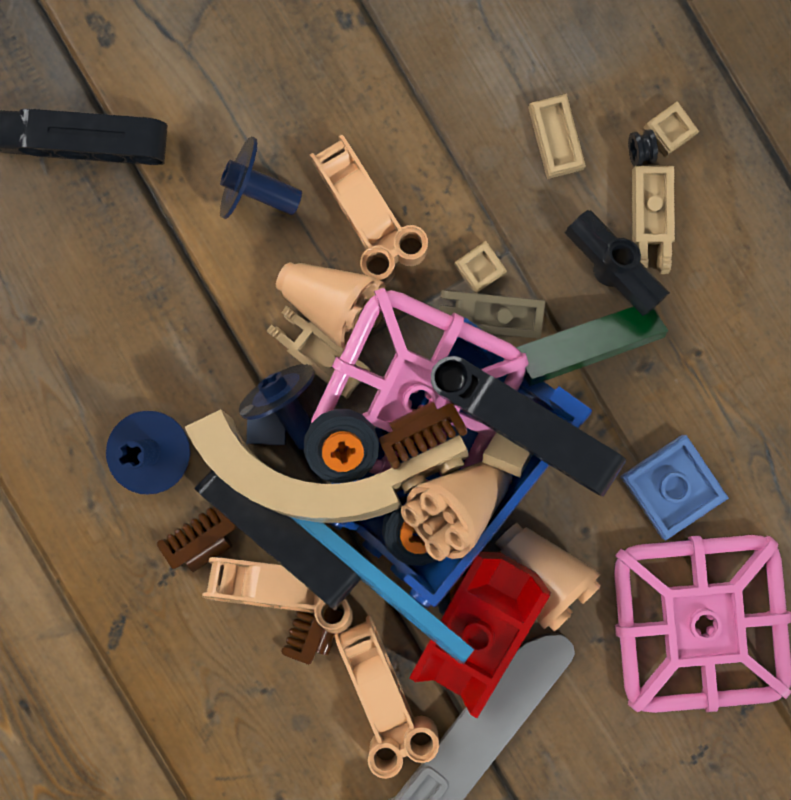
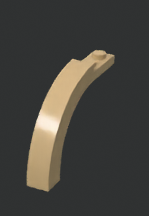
M221 409L185 426L193 445L203 460L218 477L234 490L282 515L320 523L361 521L397 510L402 507V504L396 492L403 489L405 494L410 493L417 485L427 482L425 478L439 471L442 475L457 471L464 466L463 460L469 457L468 450L461 436L458 435L401 463L397 469L390 468L372 477L354 482L319 484L290 478L266 466L242 439L233 418Z

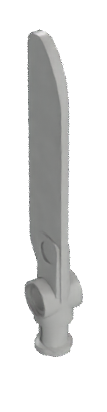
M560 633L542 634L524 641L478 718L470 715L466 707L440 739L439 750L435 758L429 762L421 763L398 794L388 800H464L572 662L575 655L574 645Z

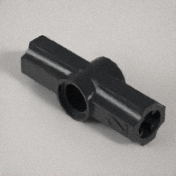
M591 210L582 213L565 231V234L594 264L593 272L596 279L605 286L616 287L642 316L648 314L670 294L640 262L641 253L638 246L629 239L617 238Z

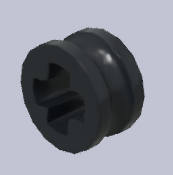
M652 129L645 130L643 135H639L638 132H632L629 135V156L634 167L641 166L644 161L649 165L655 164L657 161L658 145Z

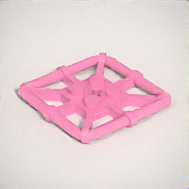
M385 288L374 291L375 296L371 297L364 306L341 357L335 358L332 365L335 370L312 417L311 423L321 414L334 410L349 376L378 389L368 412L362 415L374 426L388 432H392L389 422L416 410L411 408L412 401L409 397L412 393L425 390L424 396L429 400V403L433 401L437 409L449 404V401L435 392L431 384V372L439 360L448 357L457 337L504 358L503 361L481 370L495 378L507 375L504 383L518 391L526 371L525 367L528 366L529 362L526 353H521L511 343L464 322L463 316L456 313L452 315L446 314L404 293L392 290L386 291ZM393 308L444 330L431 360L406 348ZM380 312H382L396 351L384 377L356 365V361ZM455 406L466 428L478 432L468 453L469 457L465 459L464 466L461 467L462 469L482 462L483 453L496 432L470 415L461 412L460 408ZM442 428L445 436L447 437L446 431L444 430V428ZM433 432L432 434H433L435 440L437 441V445H436V446L442 444V443H440V442L438 441V439H437L435 433ZM423 437L427 445V449H432V447L429 446L426 438ZM386 455L381 460H376L373 468L369 471L370 473L377 475L392 468Z
M745 535L702 539L701 536H689L686 541L640 544L628 547L626 550L620 549L615 557L618 559L615 562L614 578L619 624L615 625L616 636L620 637L624 688L629 699L628 705L636 712L642 710L652 713L705 709L706 712H717L719 707L763 704L777 701L782 697L788 698L791 694V690H789L791 686V654L788 624L791 623V612L786 610L781 555L777 548L778 542L771 536ZM754 550V553L730 582L708 584L705 554ZM690 556L693 585L667 587L637 561ZM766 563L770 610L764 613L744 614L742 591ZM630 569L661 594L663 621L634 623ZM702 615H705L707 619L713 620V626H708L705 634H701L700 629L695 627L696 621ZM772 626L776 678L748 655L747 627ZM665 635L667 657L645 684L640 687L635 637ZM742 662L769 686L717 691L715 664ZM701 666L703 685L701 693L655 696L678 667Z

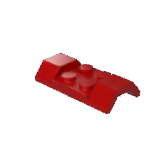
M480 552L472 562L440 620L474 649L473 653L464 664H460L430 639L409 679L414 682L436 681L461 696L470 715L478 718L549 599L550 590L535 571L501 552Z

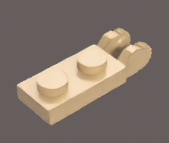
M635 166L632 169V242L640 249V262L646 268L648 267V244H659L657 250V269L659 274H669L672 266V243L675 242L674 166Z
M286 306L281 312L284 314V318L293 325L299 326L303 332L295 342L288 338L286 333L279 327H274L272 324L267 329V332L287 347V352L303 365H311L315 374L328 384L335 370L332 367L336 357H341L344 349L332 342L312 322H306ZM357 359V366L368 371H371V369L368 366H366L363 362ZM349 376L341 395L348 399L362 381Z

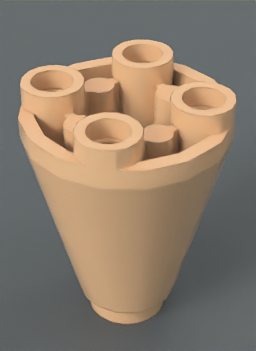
M292 262L283 266L276 281V288L282 292L283 297L332 342L345 349L364 306L371 297L375 296L374 291L386 286L384 282L369 275L305 263L294 264ZM382 312L379 313L373 328L377 327L383 317Z
M483 462L473 464L414 487L407 496V503L401 507V515L404 521L414 527L417 534L425 542V548L432 558L438 561H442L446 557L451 559L463 558L476 545L507 494L509 485L512 483V475Z
M518 523L509 528L495 543L502 554L535 571L550 590V597L536 619L543 629L549 626L555 632L573 613L569 606L576 599L584 604L601 586L596 581L600 574L594 568L527 527L523 529Z

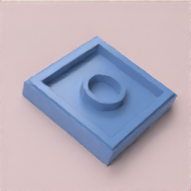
M687 435L679 436L620 476L660 537L665 541L729 499Z

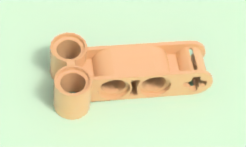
M340 135L338 137L340 141L317 155L311 153L309 156L366 248L360 260L363 275L372 276L388 284L395 275V264L397 262L405 266H416L425 259L428 249V238L420 227L415 225L401 227L348 141L343 135ZM414 238L421 244V249L415 254H406L400 248L401 243L405 239ZM375 258H383L388 262L389 267L385 273L375 275L368 270L369 262Z
M218 557L209 558V563L212 564L207 592L202 593V597L205 599L315 613L318 624L327 632L333 634L341 633L351 625L353 614L346 599L340 604L344 608V616L341 621L336 624L326 623L324 613L328 605L282 565Z
M367 616L365 622L341 633H334L340 654L375 734L370 741L368 765L372 773L379 778H392L401 770L403 757L408 756L411 760L418 763L429 762L435 758L439 750L437 726L427 716H413L372 618ZM424 732L430 735L431 740L425 745H417L411 738L416 733ZM381 748H390L396 755L390 760H382L377 756L376 752Z

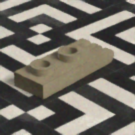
M441 290V298L456 300L455 306L440 305L439 310L446 314L452 315L456 313L489 334L541 339L545 300Z

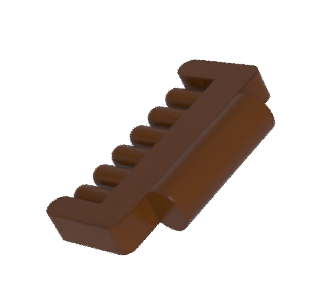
M432 401L389 422L392 432L380 437L379 442L391 467L397 469L400 467V462L395 451H397L400 459L405 462L409 457L404 446L407 447L412 457H416L418 451L413 443L414 441L421 452H426L427 445L423 437L426 438L429 446L433 448L437 445V441L432 434L433 432L438 441L444 443L446 436L442 428H444L449 438L456 436L451 423H453L460 436L466 435L467 429L454 404L449 403L437 409Z
M213 506V509L208 508L206 513L214 527L204 513H200L198 518L207 532L204 531L199 521L193 518L190 523L199 537L196 536L189 524H184L183 530L191 542L188 541L181 529H176L175 535L183 548L173 534H169L167 540H159L157 546L172 569H176L186 563L188 568L195 572L209 563V558L217 557L232 547L226 535L234 531L237 526Z
M328 606L324 613L325 622L329 624L340 622L344 610L337 608L334 611ZM296 611L298 618L312 624L294 619L292 622L293 626L308 631V633L291 628L289 634L305 640V642L287 637L286 643L289 645H285L281 652L284 656L309 665L314 660L316 652L329 655L335 636L318 624L315 615Z

